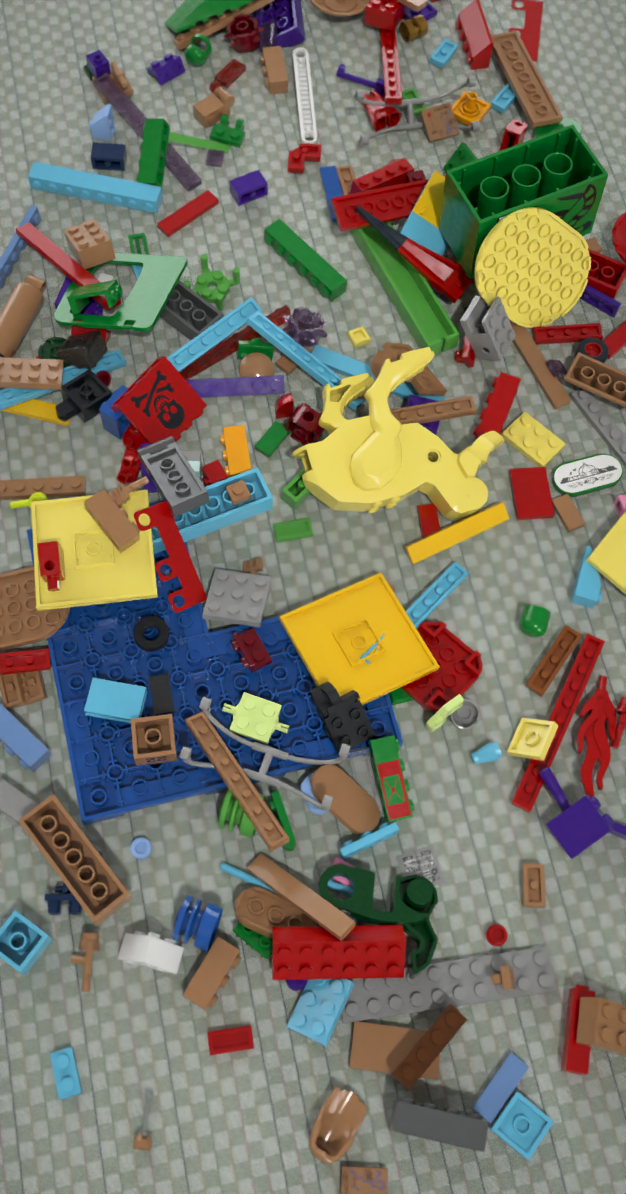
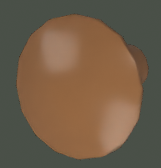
M258 352L250 353L240 362L239 372L241 377L273 376L274 366L271 359L265 354Z

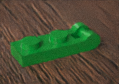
M278 790L271 793V800H268L271 812H276L277 821L290 838L289 842L283 845V848L291 852L295 849L296 839Z

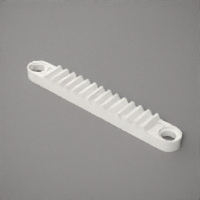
M299 47L293 51V68L301 144H317L309 56L305 48ZM311 137L313 140L307 141L305 138Z

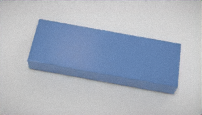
M510 1052L471 1109L477 1114L483 1115V1119L491 1124L529 1066Z

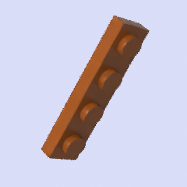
M565 625L525 687L542 697L582 637V634Z

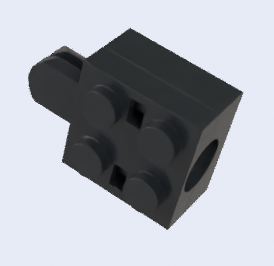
M88 369L62 386L63 402L56 406L57 417L61 421H67L77 415L85 423L100 413V406L112 396V392L91 369Z

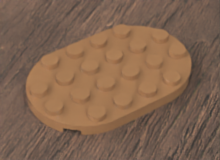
M34 567L0 574V651L40 642L51 637L63 626L69 615L71 607L37 611Z

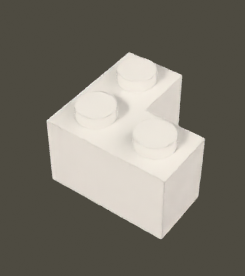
M135 931L134 934L125 933L118 960L133 965L146 966L165 973L177 974L184 948L177 946V941L168 938L161 940V935L152 932L146 934Z

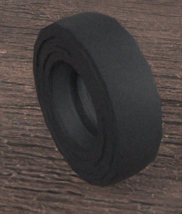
M145 617L136 624L134 640L141 649L153 652L162 649L167 644L169 628L165 621L159 617ZM153 627L159 631V636L157 639L150 641L144 637V632L146 629Z

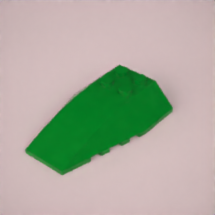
M186 0L168 18L165 26L175 33H179L196 26L195 22L197 21L204 23L209 21L208 18L216 14L221 16L224 14L223 11L227 9L233 11L254 0Z

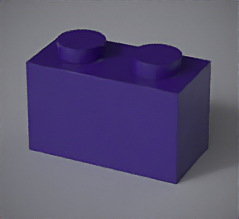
M259 170L229 181L230 194L238 206L268 195V183Z

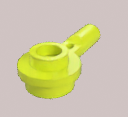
M35 492L29 499L10 502L11 509L31 508V502L48 499L45 494Z

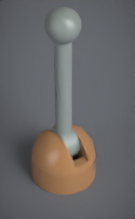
M148 1090L144 1094L146 1104L142 1132L135 1136L133 1149L151 1150L152 1138L147 1133V1124L153 1092Z

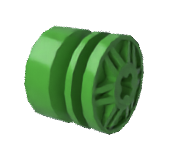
M228 790L220 807L218 828L224 830L229 821V832H232L236 824H239V834L253 838L256 829L230 790ZM260 794L262 799L265 800V795Z

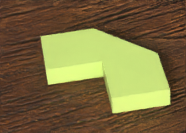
M460 694L442 706L426 722L425 728L429 733L443 725L449 715L462 707L464 699Z

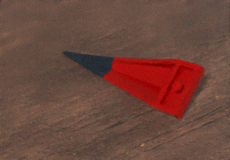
M356 205L355 209L439 293L442 292L452 302L455 303L475 279V277L469 279L461 265L416 243Z

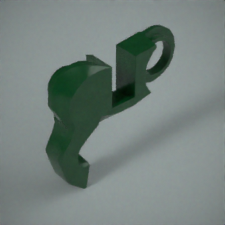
M343 864L328 867L319 880L320 896L337 909L350 912V917L377 925H403L404 932L418 944L417 950H411L408 955L410 979L422 973L429 966L438 941L429 920V916L438 902L437 890L433 883L423 876L410 875L401 878V875H396L391 886L390 912L372 910L375 872L357 867L352 868ZM335 876L347 878L353 886L352 896L346 900L334 898L328 891V881Z

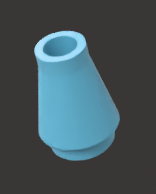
M489 742L479 750L471 753V757L476 765L498 761V758L502 757V753L497 742Z

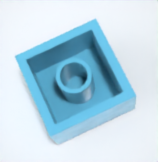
M14 910L0 928V958L25 976L53 939Z

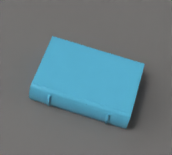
M93 678L84 709L85 715L131 724V719L141 718L147 696V687Z

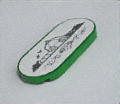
M603 453L559 465L554 471L552 484L560 494L563 493L568 494L570 497H577L615 486L622 477L623 468L619 460L614 456Z

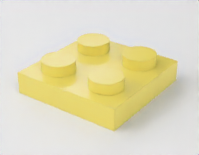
M521 718L507 752L511 756L544 761L558 725L553 721Z

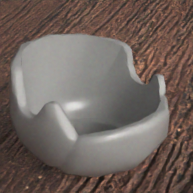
M464 699L462 707L449 716L457 728L467 730L478 723L480 710L476 703Z

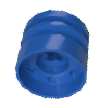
M188 895L177 913L174 923L173 940L179 941L184 933L183 943L187 944L191 937L194 936V947L208 952L215 938L223 907L209 903L206 909L202 911V900L198 899L193 908L194 897Z

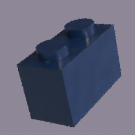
M93 142L90 156L92 169L125 171L127 161L126 144Z

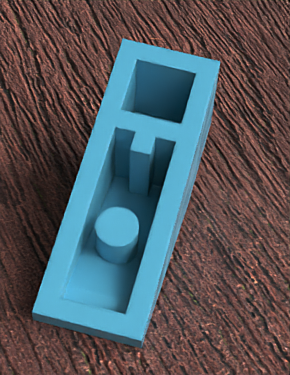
M587 546L581 559L570 602L593 609L594 605L600 602L602 592H599L601 582L598 571L586 561L592 553L591 546Z

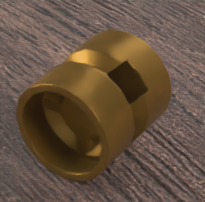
M417 15L405 20L399 26L401 37L405 42L413 41L428 33L427 21L423 15Z

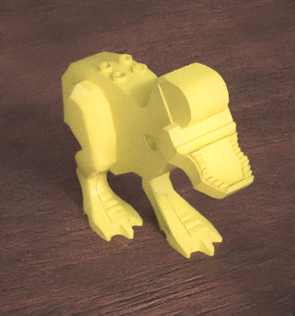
M430 347L403 353L400 356V360L394 362L386 359L376 380H374V377H370L369 373L341 379L340 385L332 388L330 383L326 384L322 391L323 410L319 419V426L326 429L330 435L323 441L298 448L293 451V456L302 459L306 472L302 475L305 487L333 510L368 511V513H374L379 511L380 507L385 506L386 509L397 506L396 503L416 491H420L428 495L444 518L454 521L473 515L487 502V487L483 481L474 476L477 470L487 463L490 452L500 447L504 439L499 433L490 431L481 435L471 446L465 448L459 454H455L438 436L419 423L401 424L393 416L388 405V397L394 389L421 373L425 366L431 362L435 354L434 351H431ZM364 394L369 405V416L351 420L344 418L345 407Z

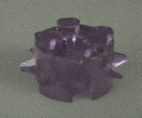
M298 307L293 310L291 315L283 316V319L288 323V326L283 328V331H286L291 338L303 347L316 345L319 343L320 337H327L328 335L322 329L327 322H324L320 312L310 311V307Z

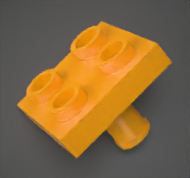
M465 91L452 106L455 120L468 126L474 121L480 123L491 109V104L477 98V93H467Z

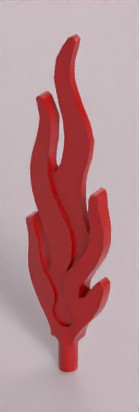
M606 676L599 677V684L595 694L581 709L580 718H583L588 712H590V715L580 726L576 738L577 754H580L583 750L584 737L586 740V756L581 765L580 778L585 794H590L591 797L594 796L592 772L596 761L598 760L599 762L596 784L598 789L602 790V780L611 759L610 745L604 726L605 720L607 722L609 740L611 742L615 740L617 717L608 691H606Z

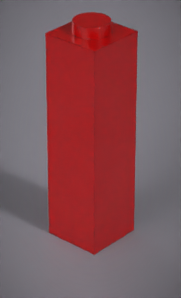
M576 985V988L569 989L561 1067L563 1072L578 1075H588L591 1047L576 1043L581 997H595L596 994L595 991H590L589 987L585 985Z

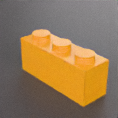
M245 425L223 427V434L220 435L221 446L225 445V450H222L223 461H227L228 466H225V472L230 478L251 470Z

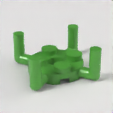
M202 254L201 267L204 274L197 276L195 289L192 290L209 303H215L217 309L222 311L224 309L223 300L229 293L230 286L240 283V269L235 267L233 269V278L228 280L219 270L210 272L208 257L206 254ZM184 281V284L191 289L190 281ZM214 285V286H216L217 288H216V289H210V288H208V287Z

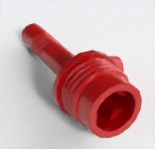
M621 697L617 709H615V712L620 717L615 729V740L610 745L614 749L619 748L626 725V697Z

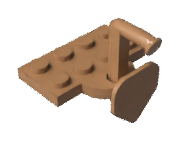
M385 342L382 347L384 351L377 352L371 361V372L377 378L386 359H390L391 362L400 360L401 354L412 351V347L409 344ZM425 366L421 373L407 380L420 395L444 396L447 392V389L427 366ZM364 394L358 398L365 399Z

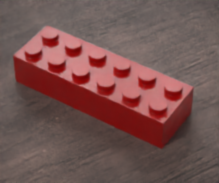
M403 925L355 926L342 941L322 926L272 927V979L404 978L406 938Z

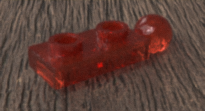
M233 58L214 76V81L210 83V91L214 93L215 89L219 88V86L228 88L246 71V65Z

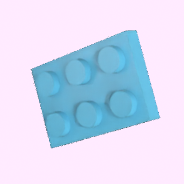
M348 979L308 980L286 1027L327 1047L355 984Z

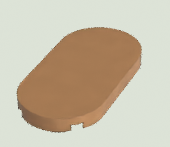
M328 764L321 766L312 774L310 784H312L313 796L320 804H322L325 794L332 796L331 808L328 811L348 830L355 834H364L368 831H373L377 827L380 820V811L377 803L341 768Z
M251 887L241 891L234 903V912L238 921L243 926L272 939V927L316 926L314 920L283 897L261 887Z

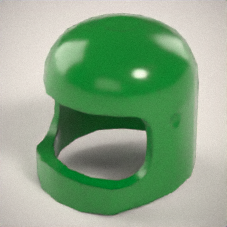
M195 34L192 37L190 45L185 49V58L188 63L193 66H201L205 63L212 53L209 39L202 34ZM194 39H200L206 43L207 48L204 52L194 45Z
M525 605L519 623L521 632L526 636L534 638L543 636L547 630L551 612L540 606Z

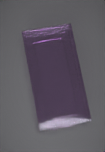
M275 20L261 24V28H265V30L260 32L261 41L259 49L261 52L264 47L276 46L277 23Z

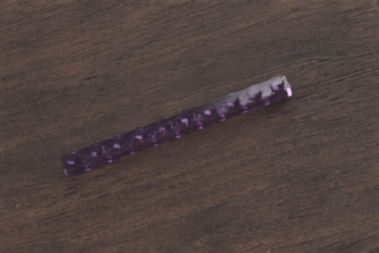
M107 73L95 79L94 85L143 139V126L147 117ZM168 142L165 166L190 192L202 184V179Z

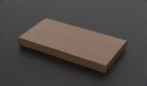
M354 1021L349 1068L391 1074L426 1031ZM440 1054L420 1078L438 1080Z

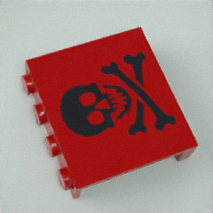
M166 356L157 358L110 408L114 412L121 411L148 443H155L169 436H172L175 442H177L181 438L180 434L193 425L192 421L204 413L203 409L207 404Z

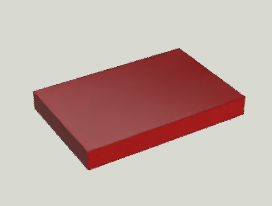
M546 467L510 469L509 477L517 520L553 518L554 509Z

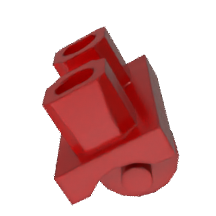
M130 448L125 450L121 461V468L117 475V480L123 484L137 481L141 470L138 454Z

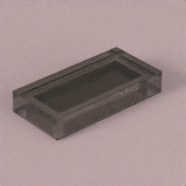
M169 673L149 677L154 715L175 713Z

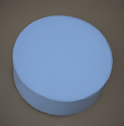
M141 837L132 842L130 850L136 859L144 860L150 856L152 846L148 839Z

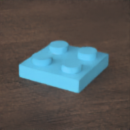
M516 1091L490 1130L524 1159L529 1161L554 1121Z

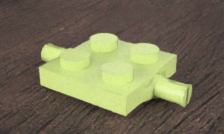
M246 692L243 693L240 703L236 707L225 703L222 709L224 712L233 714V721L229 729L231 732L265 744L269 743L271 735L275 730L287 734L290 725L279 722L278 716L282 705Z

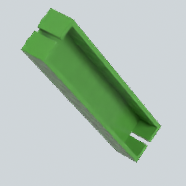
M391 222L385 223V224H387L388 226H390L391 228L394 229V227L392 226ZM373 226L350 230L420 349L430 347L431 351H434V354L437 355L440 354L441 350L445 352L457 347L460 334L426 279Z

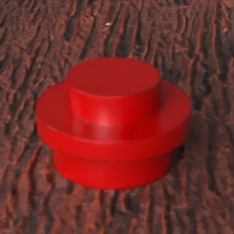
M494 924L487 929L486 939L492 946L499 947L507 941L508 934L503 926Z

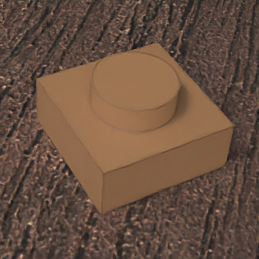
M243 480L226 486V492L233 506L251 499V494Z

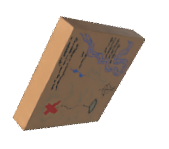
M450 102L423 109L419 112L429 143L459 135Z
M341 1166V1194H387L388 1168Z

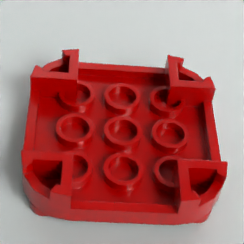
M425 621L417 629L440 666L439 670L400 687L421 707L433 714L457 695L463 696L477 681L483 670L481 654L477 650L474 652L450 632L446 628L447 624L442 621L440 623Z

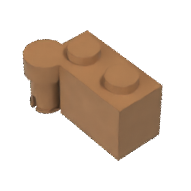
M217 87L214 94L193 105L194 118L205 129L221 120L222 114L230 115V107L233 105L235 97L231 93L226 92L223 87Z

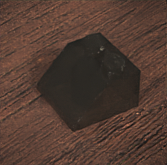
M100 330L69 336L55 354L78 369H91L103 358L108 348Z

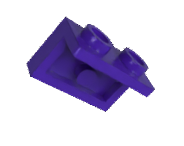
M170 53L165 55L161 61L152 62L151 66L146 68L148 74L156 76L159 85H163L185 72L180 56Z

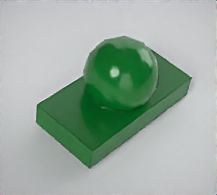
M251 338L249 341L239 340L237 359H243L250 353L258 352L265 354L272 361L274 345L263 343L260 338Z

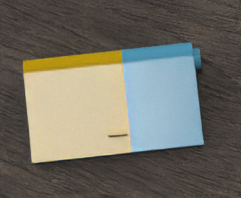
M434 170L400 233L443 256L449 246L439 230L445 177Z

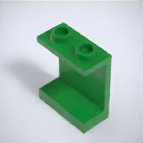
M116 279L79 286L67 299L72 314H79L90 303L88 297L105 294L108 306L111 308L122 297L123 292L121 285L118 284Z

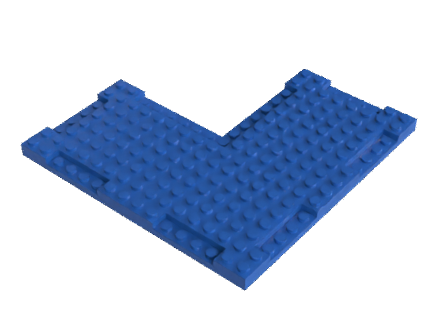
M163 501L149 503V507L161 503ZM28 529L27 535L34 567L32 529ZM185 542L184 544H185V546H186V548H187V551H188V553H189L188 546H187V542ZM167 550L154 554L155 564L169 558ZM168 564L161 565V574L169 576L171 574V567ZM156 571L158 598L71 607L63 626L55 634L47 638L83 825L125 816V813L201 794L210 795L229 790L216 769L192 766L180 758L181 750L185 746L192 749L191 760L211 763L185 724V719L202 712L199 706L203 697L212 699L210 713L228 730L233 721V714L222 711L224 704L236 707L240 703L244 692L280 704L282 708L278 716L279 722L290 725L287 734L275 730L268 744L237 733L234 734L253 743L258 742L287 752L295 757L314 760L339 758L334 744L325 732V724L320 718L322 715L318 713V708L310 693V690L316 688L317 685L282 626L279 617L262 620L261 627L240 625L209 633L206 619H203L202 603H198L178 613L174 612L168 596L182 589L179 578L177 576L167 581H161ZM176 595L173 599L174 605L176 607L184 605V598L181 595ZM150 616L159 617L165 621L169 628L167 644L162 649L153 652L141 649L134 640L136 624L141 619ZM153 627L146 629L144 632V637L150 641L157 639L159 636V631ZM252 628L255 629L272 659L271 664L253 673L248 668L245 669L240 660L242 658L239 651L235 652L231 645V641H233L232 634L237 633V635H240ZM92 679H106L147 687V696L141 718L172 714L178 761L136 766L133 755L131 724L85 715L84 709ZM389 693L362 705L375 734L369 740L394 735L395 739L399 740L400 747H402L403 740ZM211 722L241 768L259 772L265 753L253 750L252 747L236 741ZM365 741L350 749L348 758L370 755L368 742ZM273 756L266 775L279 778L285 776L286 773L319 765L304 764L291 760L285 761ZM249 778L252 784L260 782Z

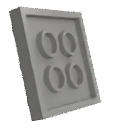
M215 568L202 614L203 619L261 627L272 577Z

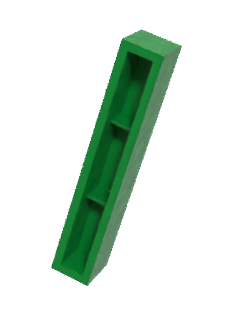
M280 218L264 229L266 244L274 248L276 253L282 256L290 266H293L302 277H305L311 286L316 287L323 297L332 302L346 292L347 280Z

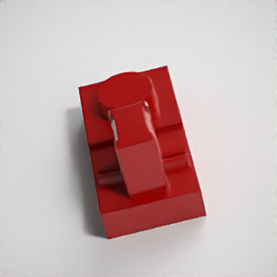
M465 333V337H463L464 348L456 351L455 360L457 363H466L467 367L470 368L474 367L476 355Z

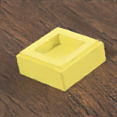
M363 326L347 333L354 348L368 344L371 341Z

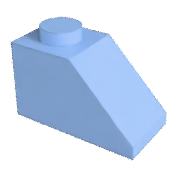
M111 104L96 112L93 120H90L89 130H91L93 138L112 140L115 132V123Z

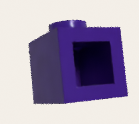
M100 50L86 55L88 69L97 80L111 74L109 61Z

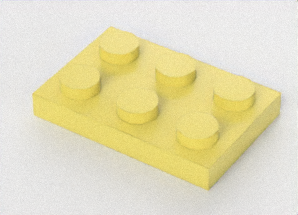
M527 412L520 415L501 435L504 440L538 467H545L566 445L565 442Z

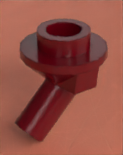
M104 370L99 371L96 376L108 387L111 383L110 374Z

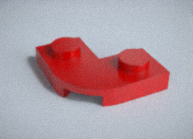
M299 144L298 148L290 151L288 156V172L304 173V161L321 162V144Z

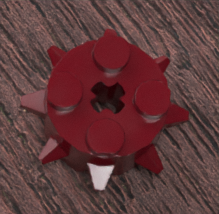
M240 14L235 16L231 23H228V34L223 37L230 38L229 46L233 47L235 52L242 53L259 48L261 41L260 32L265 30V28L258 27V18H251L249 14Z

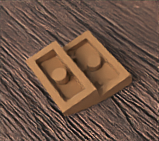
M41 671L0 675V690L6 709L17 708L47 699Z

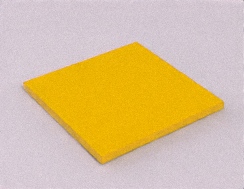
M381 572L279 616L282 626L317 687L328 681L336 688L340 697L354 690L358 692L360 696L358 700H360L362 705L437 671L440 667ZM377 642V646L366 657L360 659Z

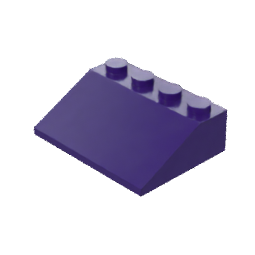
M275 0L253 12L254 17L259 19L258 27L265 28V30L260 32L261 41L258 49L273 46L292 47L306 40L301 0Z

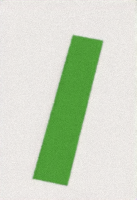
M169 132L168 141L229 154L228 144Z

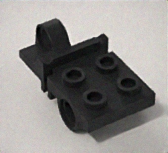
M328 681L310 690L318 708L317 711L322 715L320 718L325 724V732L334 744L338 754L342 743L350 745V749L375 736L360 700H358L360 698L358 692L352 690L340 697L336 688Z

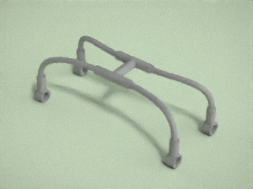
M475 76L468 77L463 84L442 94L429 98L404 99L402 104H386L385 102L364 99L363 89L356 90L354 99L361 103L390 107L407 106L408 123L388 127L370 135H361L359 144L362 146L369 145V139L394 130L402 131L424 128L422 121L414 122L413 105L424 104L425 102L446 97L464 87H475ZM478 121L471 122L469 126L457 124L458 129L477 132L480 128Z
M202 698L199 708L202 709L203 713L218 729L236 741L252 747L253 750L265 753L259 772L246 768L243 769L248 778L274 787L279 786L303 798L320 810H330L333 800L332 796L325 794L322 804H320L303 792L266 774L273 756L285 761L291 760L304 764L332 765L341 763L348 758L350 745L342 743L339 758L314 760L295 757L287 752L258 742L253 743L234 734L220 724L210 713L212 699ZM183 746L180 758L185 763L197 767L214 768L212 763L191 760L192 749Z

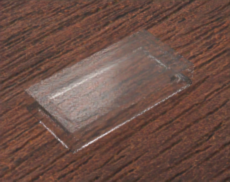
M368 747L350 750L348 757L353 780L362 789L375 787Z

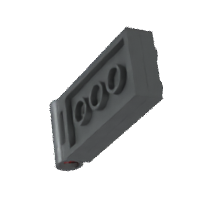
M172 436L137 450L141 463L164 501H167L174 517L210 502L207 490Z

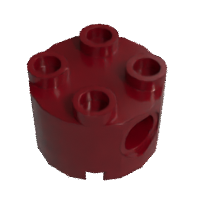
M302 403L296 408L286 423L285 429L287 433L290 430L292 433L290 436L300 444L316 443L325 431L324 428L319 426L322 412H317L308 404Z

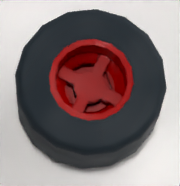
M589 337L579 343L575 357L580 352L605 363L609 349L602 340Z

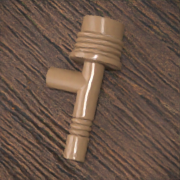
M82 932L78 951H84V955L73 954L70 961L73 964H83L81 992H90L93 951H100L98 947L100 940L99 933Z

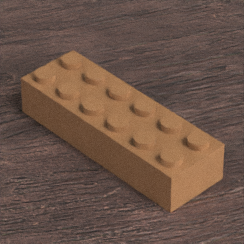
M54 794L18 820L96 926H99L133 899Z

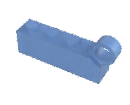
M0 704V742L2 741L6 745L4 749L10 756L16 755L20 759L18 763L25 770L29 768L34 773L52 755L31 732Z

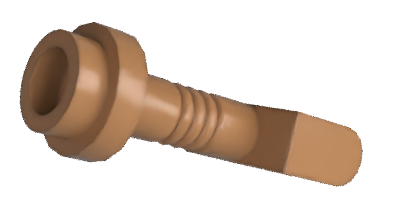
M261 557L256 558V560L251 559L250 561L243 562V573L257 574V572L263 571V559Z

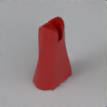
M376 90L370 91L369 94L364 93V99L385 102V99ZM362 103L375 131L385 129L386 125L388 127L396 126L402 117L401 113L393 106H375Z

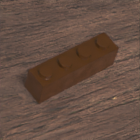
M449 1004L390 1076L402 1088L410 1091L468 1019L453 1005Z

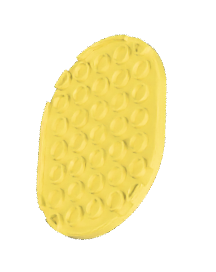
M539 207L519 209L501 219L484 239L475 262L474 277L476 288L483 301L490 307L495 298L500 297L508 318L519 326L526 328L544 327L552 324L559 317H563L578 302L588 283L587 277L589 270H591V257L589 256L588 244L583 236L558 216Z

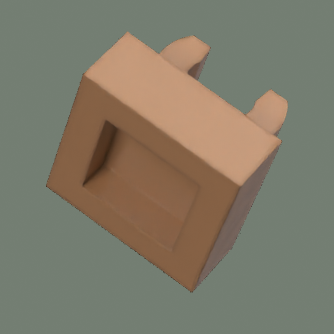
M509 965L500 966L501 974L491 975L492 984H503V989L507 991L516 990L513 967Z

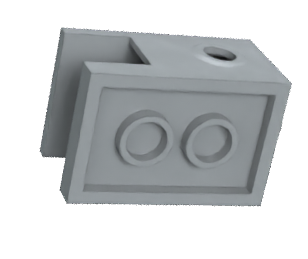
M475 296L460 320L477 359L501 361L516 336L500 297H496L491 307L487 309L481 296Z

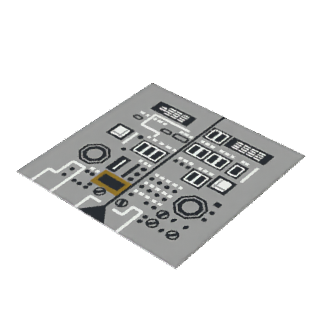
M433 844L396 856L403 877L410 875L423 876L431 881L434 886L446 882Z

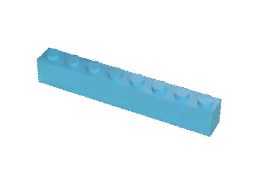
M39 162L33 163L28 175L30 187L36 190L157 214L163 199L162 187Z

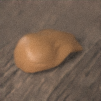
M335 1086L316 1118L308 1142L311 1154L322 1163L333 1164L342 1158L352 1146L356 1132L366 1116L368 1107L352 1091L340 1090V1087Z

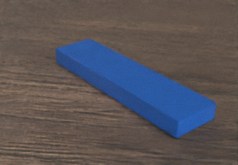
M336 166L320 167L319 172L332 222H337L330 203L331 198L343 196Z

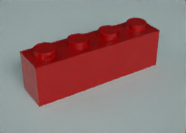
M405 158L391 160L384 167L354 179L350 194L405 184L407 173L414 172V167Z
M500 372L499 377L494 378L492 383L494 390L492 393H488L485 402L488 403L487 408L482 409L479 417L481 419L480 426L476 424L473 432L475 440L490 431L501 434L509 409H511L518 392L520 378Z

